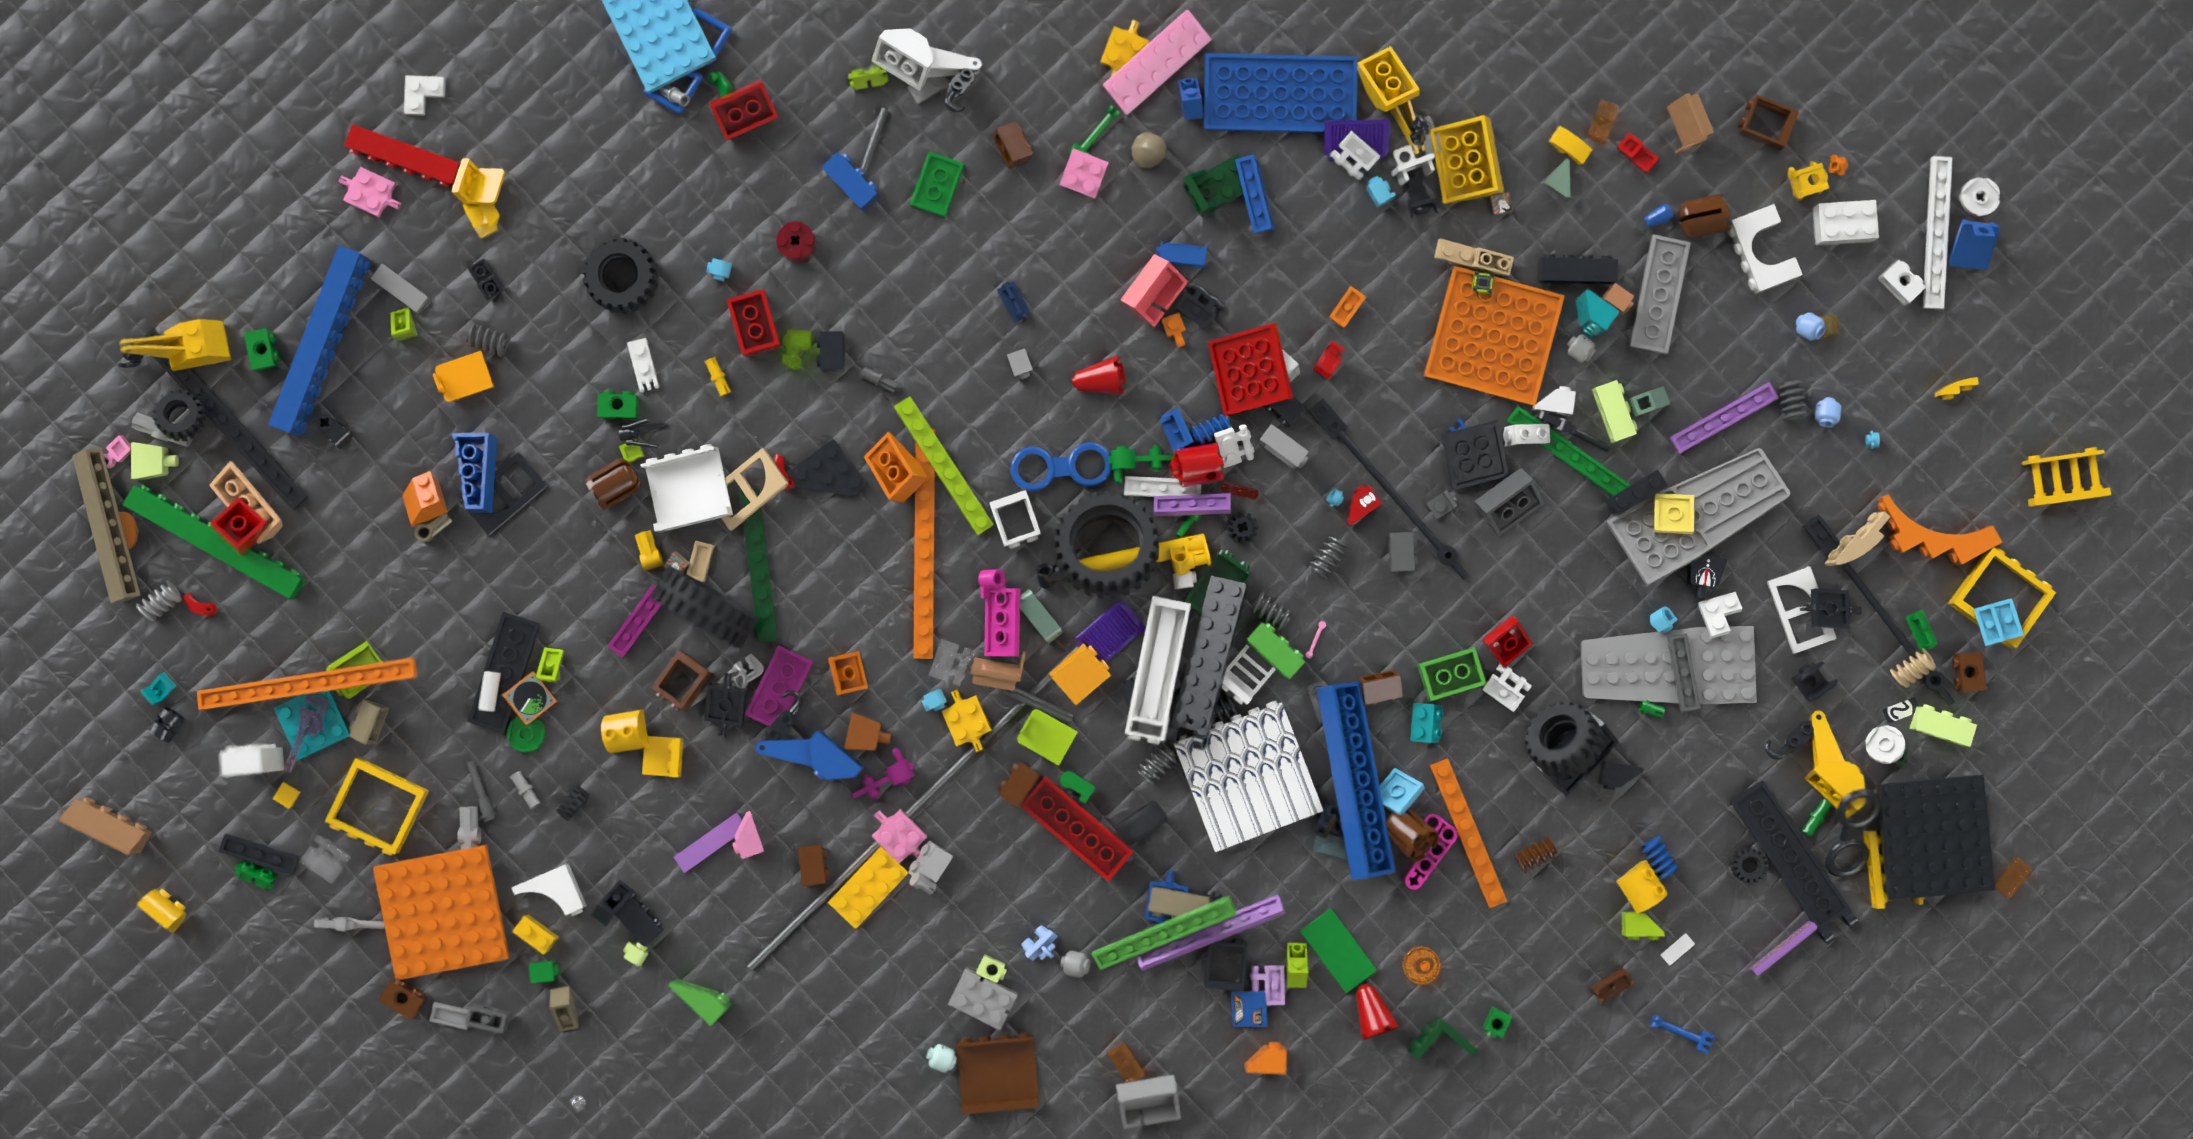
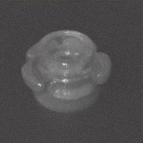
M574 1094V1097L570 1099L572 1106L577 1112L582 1109L585 1110L586 1100L581 1094L578 1096Z

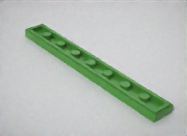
M1227 896L1094 950L1092 956L1099 969L1102 970L1236 916L1237 910L1230 897Z

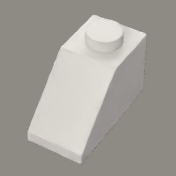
M1560 386L1559 389L1554 390L1533 406L1532 411L1539 412L1541 410L1546 413L1570 416L1573 414L1576 391H1570L1571 388Z

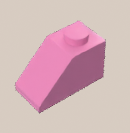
M748 811L734 835L736 842L732 843L735 853H740L742 859L764 851L751 812Z

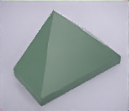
M1565 159L1544 181L1563 201H1567L1570 198V159Z

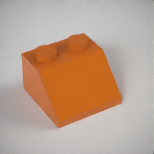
M431 471L412 478L402 495L412 527L448 512L440 483Z
M1269 1042V1045L1262 1046L1244 1063L1246 1072L1286 1074V1049L1284 1045H1281V1042Z

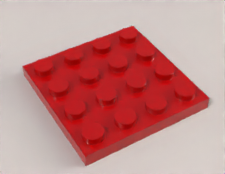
M1270 323L1208 342L1224 416L1234 415L1293 398L1276 323Z

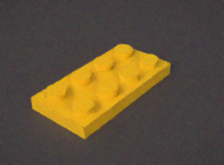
M881 846L828 903L856 929L903 880L908 871Z

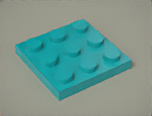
M332 691L300 695L274 708L297 760L306 758L350 737L351 732Z

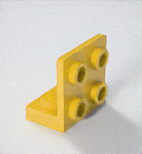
M648 736L649 748H644L642 774L681 777L684 738Z

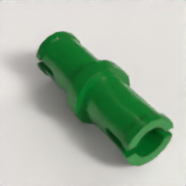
M1822 799L1816 810L1809 815L1810 819L1801 831L1807 836L1813 837L1819 825L1824 823V818L1833 805L1829 801Z

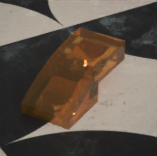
M1603 99L1600 100L1587 138L1605 144L1619 105Z

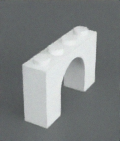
M1774 204L1727 223L1728 227H1731V230L1727 232L1730 237H1733L1735 252L1741 257V267L1745 273L1747 272L1749 287L1752 291L1754 290L1755 294L1802 275L1796 257L1776 265H1766L1758 261L1752 252V240L1755 234L1781 222Z

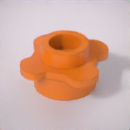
M1832 155L1829 172L1837 173L1839 176L1844 175L1848 168L1846 158Z

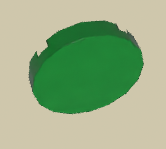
M517 716L509 723L507 728L508 742L515 750L520 752L537 750L543 744L546 737V729L538 717L528 725H525Z

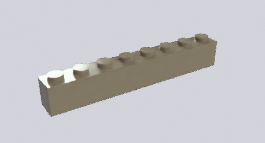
M102 448L80 451L72 455L110 603L129 601L141 595Z

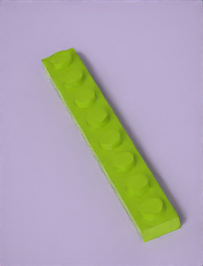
M909 396L895 405L893 408L975 534L979 535L994 524L912 398Z

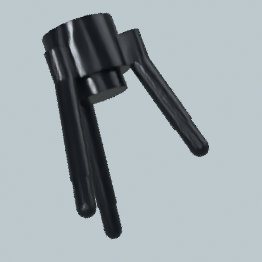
M645 419L629 425H622L619 428V437L622 442H626L627 446L636 445L658 449L659 445L634 440L638 438V432L667 427L668 424L662 423L636 428L649 422V419Z

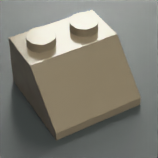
M370 700L360 702L356 709V713H358L356 720L352 721L349 728L351 732L350 737L366 745L376 744L390 708Z

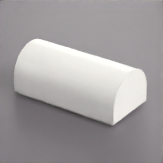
M484 672L479 710L495 711L501 673Z

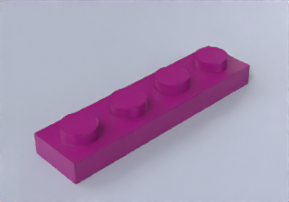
M652 584L607 646L622 658L626 656L662 606L651 597V593L656 587L654 584Z

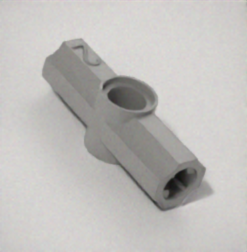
M138 412L133 417L132 428L185 447H188L192 442L190 437L187 438L188 441H182L181 439L174 441L173 438H167L156 427L152 417Z
M478 806L460 807L458 843L461 845V849L479 846L481 843V829L478 827Z

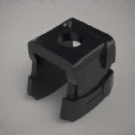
M1823 661L1816 664H1805L1798 669L1799 673L1791 678L1807 701L1819 699L1823 694L1833 689L1838 682L1837 679L1828 682L1821 674L1819 668L1823 666ZM1808 676H1813L1815 679V684L1811 687L1805 684V679Z

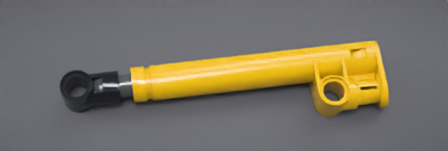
M1204 533L1160 542L1159 559L1156 560V563L1171 560L1173 571L1177 575H1185L1190 569H1194L1195 566L1207 564L1208 567L1211 566L1210 554ZM1140 547L1082 558L1079 561L1089 569L1100 572H1112L1120 570L1133 562L1138 555ZM1042 563L1036 568L1038 583L1042 588H1051L1056 582L1066 581L1064 572L1061 573L1059 569V564L1052 566L1049 563Z

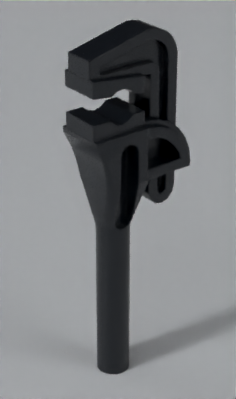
M1541 410L1536 417L1541 422H1548L1550 427L1555 430L1574 435L1607 452L1611 448L1610 444L1577 429L1572 425V422L1566 419L1552 416Z

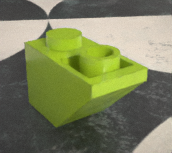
M1622 912V935L1628 937V940H1639V936H1647V940H1659V936H1664V932L1645 913Z
M1287 943L1286 976L1288 988L1307 987L1308 963L1306 943Z

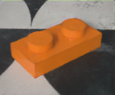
M1350 286L1328 318L1344 329L1366 296Z

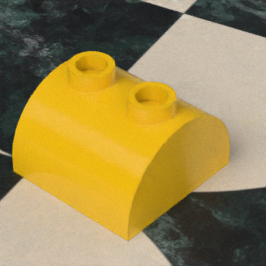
M644 709L603 717L601 734L604 746L609 753L649 748Z
M1647 860L1639 862L1616 881L1637 914L1656 905L1668 895V892Z
M153 889L137 905L164 928L174 933L186 917L184 912L186 908L178 901L175 903L170 901L171 895L164 889L160 891Z

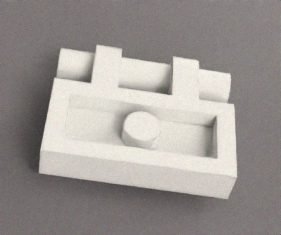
M1353 131L1339 144V147L1344 151L1339 154L1334 150L1330 154L1335 159L1334 162L1337 165H1342L1351 177L1354 176L1358 180L1363 176L1359 169L1364 167L1368 171L1380 158V155ZM1349 155L1357 161L1354 165L1346 160Z
M1240 425V431L1236 433L1232 427L1214 433L1219 447V455L1223 457L1224 468L1241 463L1242 455H1246L1247 460L1254 459V447L1250 442L1251 434L1247 430L1246 425ZM1242 441L1243 446L1238 447L1237 442Z
M1499 664L1496 670L1502 673L1501 676L1498 678L1492 674L1481 690L1514 712L1525 697L1519 693L1520 689L1523 688L1528 692L1532 685L1526 682L1527 679L1524 677H1519L1512 672L1513 669L1510 667L1503 668ZM1507 678L1516 683L1514 688L1505 683Z

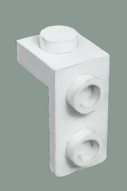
M1521 424L1504 427L1503 438L1505 446L1550 443L1549 424Z

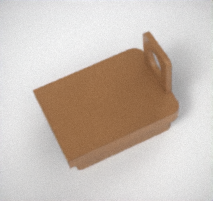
M1687 93L1667 106L1683 147L1674 151L1675 154L1694 148L1704 142L1707 136L1714 132L1698 94L1691 96L1690 93Z
M1023 651L1021 666L975 657L971 668V673L974 674L973 684L1014 691L1016 682L1021 680L1026 651Z

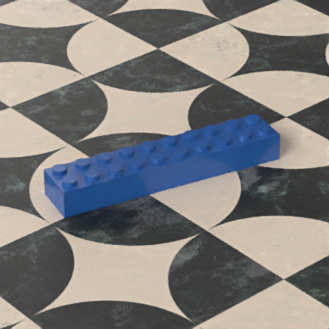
M338 245L270 418L269 426L300 437L302 433H305L308 423H306L307 419L312 415L315 408L313 405L314 401L320 396L322 390L320 387L322 381L328 376L329 370L327 368L329 363L335 358L336 352L334 350L336 345L342 340L341 332L343 327H346L349 322L348 315L350 309H353L356 304V294L361 290L363 276L370 268V259L361 253Z
M1360 681L1317 688L1351 878L1356 880L1394 873L1396 871L1388 829L1386 827V818Z

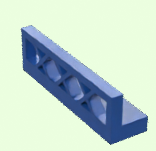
M1253 154L1235 159L1253 233L1276 231L1258 158Z

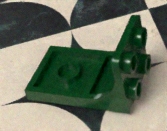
M1219 550L1212 560L1211 566L1207 567L1184 600V603L1191 604L1190 607L1201 614L1211 576L1244 583L1252 573L1249 570L1250 566L1242 560L1237 562L1233 559L1235 555L1228 550Z

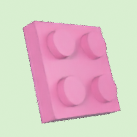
M1073 148L1059 185L1096 198L1109 162Z

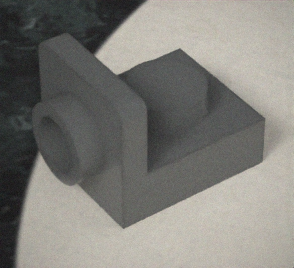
M1446 490L1426 503V506L1437 520L1457 507V499L1452 492L1448 493Z

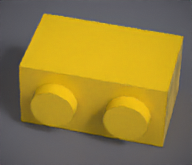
M529 914L525 915L512 931L543 955L550 951L559 938L558 935Z

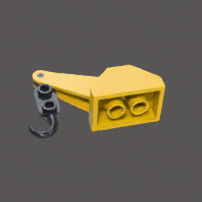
M1390 46L1358 62L1357 69L1366 93L1375 107L1385 112L1390 110L1408 140L1409 145L1412 147L1414 154L1424 151V141L1426 140L1424 131L1429 135V126L1422 115H1417L1415 118L1410 101L1419 96L1420 89L1392 47ZM1399 105H1401V107H1402V109H1403V112H1404V115H1405L1406 120H1407V122H1408L1409 128H1408V126H1407V124H1406V122H1405V120H1404V118H1403V116H1402V114H1401V112H1400V110H1399V108H1398Z
M198 319L179 323L165 331L163 336L120 341L122 355L129 362H119L118 365L123 368L139 366L144 355L169 358L172 371L230 361L232 359L223 321Z
M1815 711L1810 716V721L1801 722L1786 737L1783 747L1778 753L1771 751V740L1767 741L1765 751L1772 759H1782L1788 754L1798 751L1812 738L1814 769L1804 779L1837 809L1840 801L1847 794L1854 790L1865 789L1864 776L1856 765L1844 761L1825 714L1822 711ZM1865 798L1856 799L1848 806L1846 810L1847 819L1865 804Z

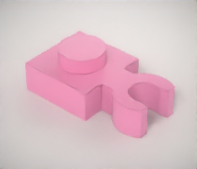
M118 435L106 447L109 453L103 455L104 459L109 461L106 465L107 468H112L115 466L116 461L122 462L131 454V444L123 435Z

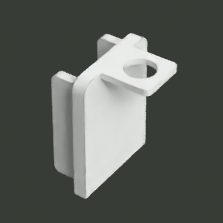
M1410 145L1393 152L1398 166L1391 174L1393 177H1397L1400 186L1409 181L1408 171L1422 167L1425 176L1435 171L1432 160L1435 158L1433 153L1416 159ZM1406 151L1410 154L1408 162L1400 160L1399 155L1401 152Z

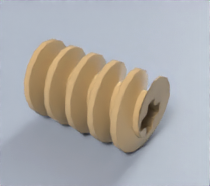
M1922 648L1923 655L1918 651L1916 652L1917 659L1912 656L1909 657L1911 663L1904 660V667H1901L1899 664L1896 665L1897 672L1890 669L1892 676L1900 685L1908 688L1910 682L1915 683L1916 678L1921 679L1923 674H1929V669L1933 671L1936 669L1933 658L1924 648Z

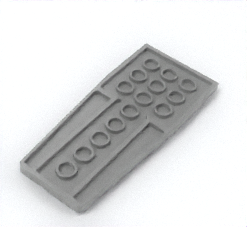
M1757 448L1658 493L1694 495L1693 534L1654 532V495L1622 514L1607 520L1606 524L1648 587L1695 561L1788 499L1790 491L1763 450Z
M1754 626L1729 627L1731 630L1730 634L1712 639L1707 627L1670 630L1665 634L1661 631L1659 633L1652 632L1583 640L1581 642L1582 695L1584 698L1649 700V702L1679 703L1667 636L1687 633L1700 704L1757 703Z

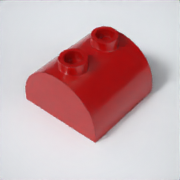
M1510 616L1507 620L1503 621L1496 629L1482 639L1485 647L1503 668L1533 645L1524 628L1514 616Z

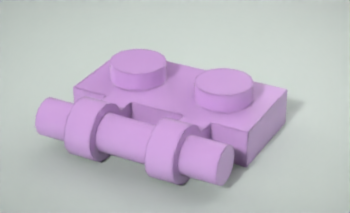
M1265 965L1264 973H1259V966H1251V973L1249 974L1251 991H1259V980H1265L1266 1005H1285L1284 965Z

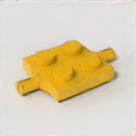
M1132 20L1129 31L1114 26L1100 61L1101 64L1109 66L1113 70L1111 77L1148 45L1149 40L1136 34L1140 25L1139 22L1135 25L1136 21Z
M959 690L952 691L951 694L955 703L943 710L942 714L956 746L972 742L976 752H980L983 750L979 739L984 734L992 731L977 695L962 700Z

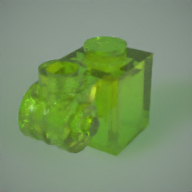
M787 329V334H784L783 338L786 353L782 355V365H788L793 370H798L802 366V360L797 355L799 352H811V331Z

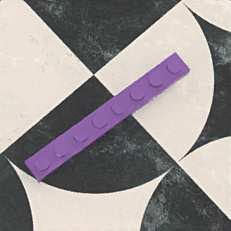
M1279 895L1273 896L1238 910L1236 916L1137 955L1139 966L1142 971L1282 916L1285 914Z

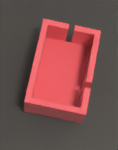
M1154 254L1121 298V301L1139 319L1155 327L1165 313L1151 304L1154 303L1168 310L1188 283V280L1169 261Z

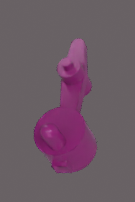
M894 748L892 753L897 763L885 769L888 776L876 782L872 776H863L864 780L861 782L864 788L851 794L853 799L865 793L868 794L869 798L878 799V794H880L878 786L890 780L893 786L900 784L902 787L910 783V778L915 776L913 763H909L907 758H903L900 750Z

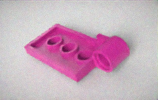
M982 570L978 580L981 586V598H985L984 656H1019L1020 589H1005L1006 578L1002 570ZM1002 594H1004L1005 600L1003 603L1001 602ZM1002 613L1004 614L1003 622L1000 619ZM1002 632L1004 634L1003 641L1000 640V635Z

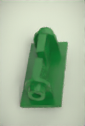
M1923 609L1905 616L1920 652L1923 651L1922 648L1925 650L1932 649L1938 645Z
M242 860L235 867V875L238 879L251 883L254 878L256 879L254 885L264 890H271L274 886L272 882L278 877V874L270 869L262 868L246 860Z

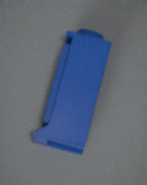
M1161 241V245L1156 247V255L1169 261L1172 265L1204 268L1207 245L1200 249V246L1167 242L1164 245L1163 241Z

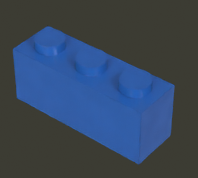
M837 152L821 168L864 211L879 196L876 192L878 188L871 180L867 183L863 178L865 174L858 167L854 169L850 165L852 160L845 153L841 155Z

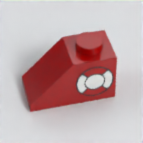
M1362 484L1353 491L1355 495L1351 497L1347 518L1348 526H1351L1382 504L1369 485L1364 487Z

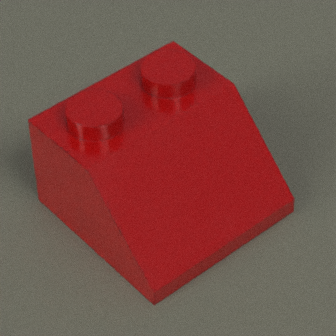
M238 497L210 525L215 533L242 556L256 543L267 522Z

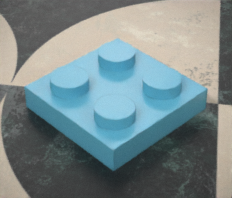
M1394 768L1380 785L1383 806L1401 816L1425 787L1419 781Z

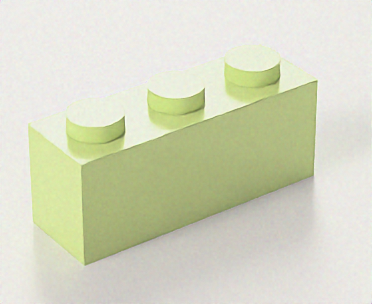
M1615 380L1592 389L1611 443L1636 435L1637 425L1634 419L1631 420L1629 414L1631 409L1629 403L1625 402L1623 398L1624 389L1621 383L1618 384V381Z
M1925 704L1923 707H1916L1909 729L1964 747H1971L1977 727L1976 724L1971 723V719L1961 716L1958 719L1953 717V713L1943 710L1939 713L1934 711L1935 707Z

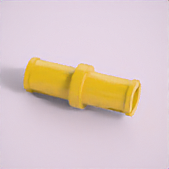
M716 357L704 361L710 372V379L714 381L719 396L730 393L731 390L724 378L726 375L721 371Z

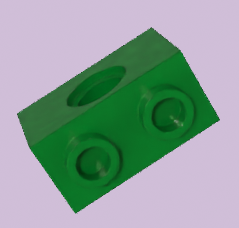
M267 328L245 332L244 337L251 370L261 372L279 368L278 362L281 359L279 352L275 348L277 343L275 333ZM266 345L267 351L261 355L260 349Z
M603 391V394H598L597 417L600 419L639 420V396L634 395L632 391H623V394H615V391ZM617 400H622V408L615 410L614 403Z

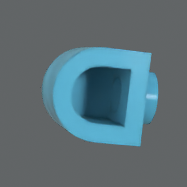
M713 258L712 263L709 262L707 265L706 273L713 275L715 280L724 281L725 278L729 279L732 263Z
M1666 606L1650 616V623L1658 633L1663 631L1665 634L1674 628L1672 624L1677 621L1673 612Z
M941 688L924 695L925 700H922L926 711L931 709L938 711L944 708V703L947 702Z

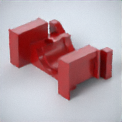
M1331 341L1312 370L1329 380L1342 361V358L1339 356L1341 355L1340 352L1344 351V348Z

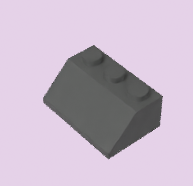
M1520 468L1475 500V503L1481 515L1499 537L1541 507L1544 501L1533 479Z

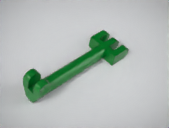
M1111 105L1107 109V116L1081 146L1075 143L1067 154L1071 155L1073 148L1089 154L1087 150L1112 120L1118 117L1120 112Z

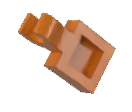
M1180 313L1161 319L1167 337H1174L1177 348L1185 346L1181 333L1186 332Z

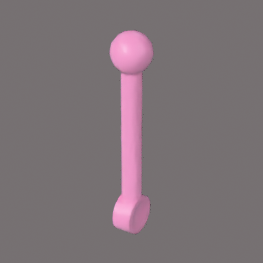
M1320 621L1318 623V631L1315 635L1310 650L1306 652V657L1309 659L1313 657L1312 652L1318 641L1322 629L1326 627V623L1324 621Z

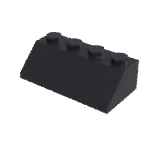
M1592 713L1591 715L1600 725L1604 735L1602 739L1604 741L1603 748L1600 749L1601 754L1599 758L1596 757V762L1593 766L1590 765L1586 772H1580L1575 777L1568 776L1567 779L1551 777L1537 766L1540 772L1566 797L1619 742L1607 725ZM1577 730L1569 731L1567 736L1553 750H1560L1568 746L1574 740Z

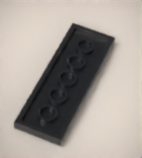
M506 612L502 613L467 722L506 733L513 709L503 698L502 694L523 679L541 623ZM485 671L501 673L495 711L479 710L478 708Z

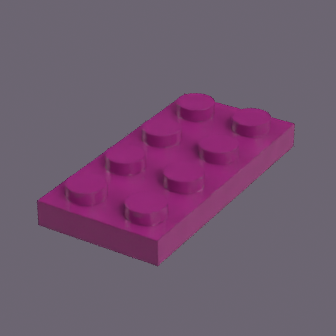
M778 645L745 715L770 726L781 712L792 707L795 697L788 695L783 698L782 695L789 690L799 693L813 661Z

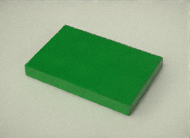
M929 151L909 205L946 218L965 164Z

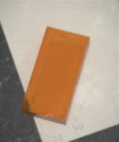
M2014 857L1995 882V890L2007 899H2010L2032 868L2018 857Z

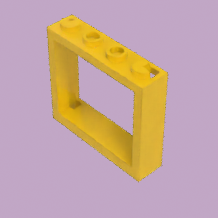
M1993 547L1984 552L1948 604L1979 626L1974 608L1964 602L1963 599L1991 560L1995 558L2044 594L2021 626L2024 635L2001 642L2009 649H2016L2056 592L2052 590V586L2049 583L2038 580L2035 573L2020 567L2021 564L2017 560L2009 559L2005 556L2003 550Z
M355 758L325 822L329 823V827L334 830L340 831L342 829L346 831V835L351 838L357 839L359 837L365 840L364 844L370 847H375L376 845L382 848L381 851L387 855L399 854L430 790L362 758ZM359 769L416 795L393 845L336 819Z

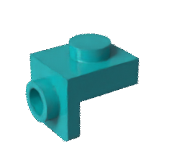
M163 672L157 676L150 686L142 689L141 693L151 705H156L166 700L177 685Z

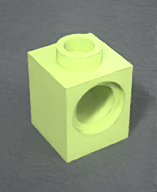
M984 954L976 974L997 983L999 979L1003 980L1007 970L1004 969L1005 963ZM994 964L997 966L998 972L990 974L987 971V967Z

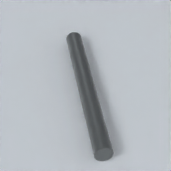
M881 108L860 167L865 176L889 111L886 108Z

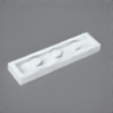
M1125 476L1124 496L1154 497L1201 494V485L1182 488L1179 480L1175 478Z

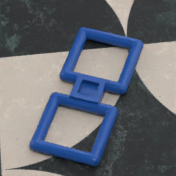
M694 8L693 13L696 19L699 17L723 31L712 48L715 57H717L730 36L732 27L701 9ZM695 71L687 74V76L693 79L685 93L690 99L703 80V76ZM646 88L643 91L644 95L677 114H681L686 107L670 102L667 98L656 92L649 94Z

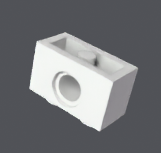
M1900 260L1894 262L1877 278L1903 305L1909 304L1926 288L1923 280L1918 275H1914L1910 271V267ZM1900 277L1905 278L1906 286L1901 285Z

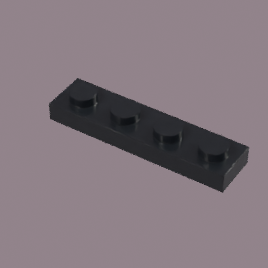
M224 833L219 849L220 853L290 875L295 874L300 858L298 855L228 833Z

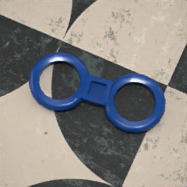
M1092 442L1078 445L1072 450L1069 457L1052 458L1046 450L1031 446L1015 454L1011 461L1010 472L1012 480L1016 485L1030 492L1044 490L1056 477L1069 476L1079 485L1092 488L1102 485L1111 475L1112 467L1111 464H1108V457L1111 454L1102 445ZM1087 450H1094L1100 453L1105 461V470L1102 475L1092 480L1081 477L1075 467L1078 455ZM1027 455H1039L1047 462L1048 474L1040 483L1029 484L1019 476L1018 465L1021 459Z

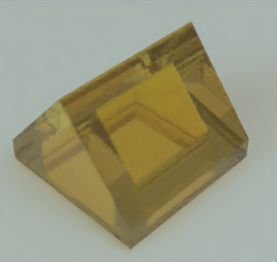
M1836 315L1820 317L1824 320V326L1826 327L1822 336L1839 334Z

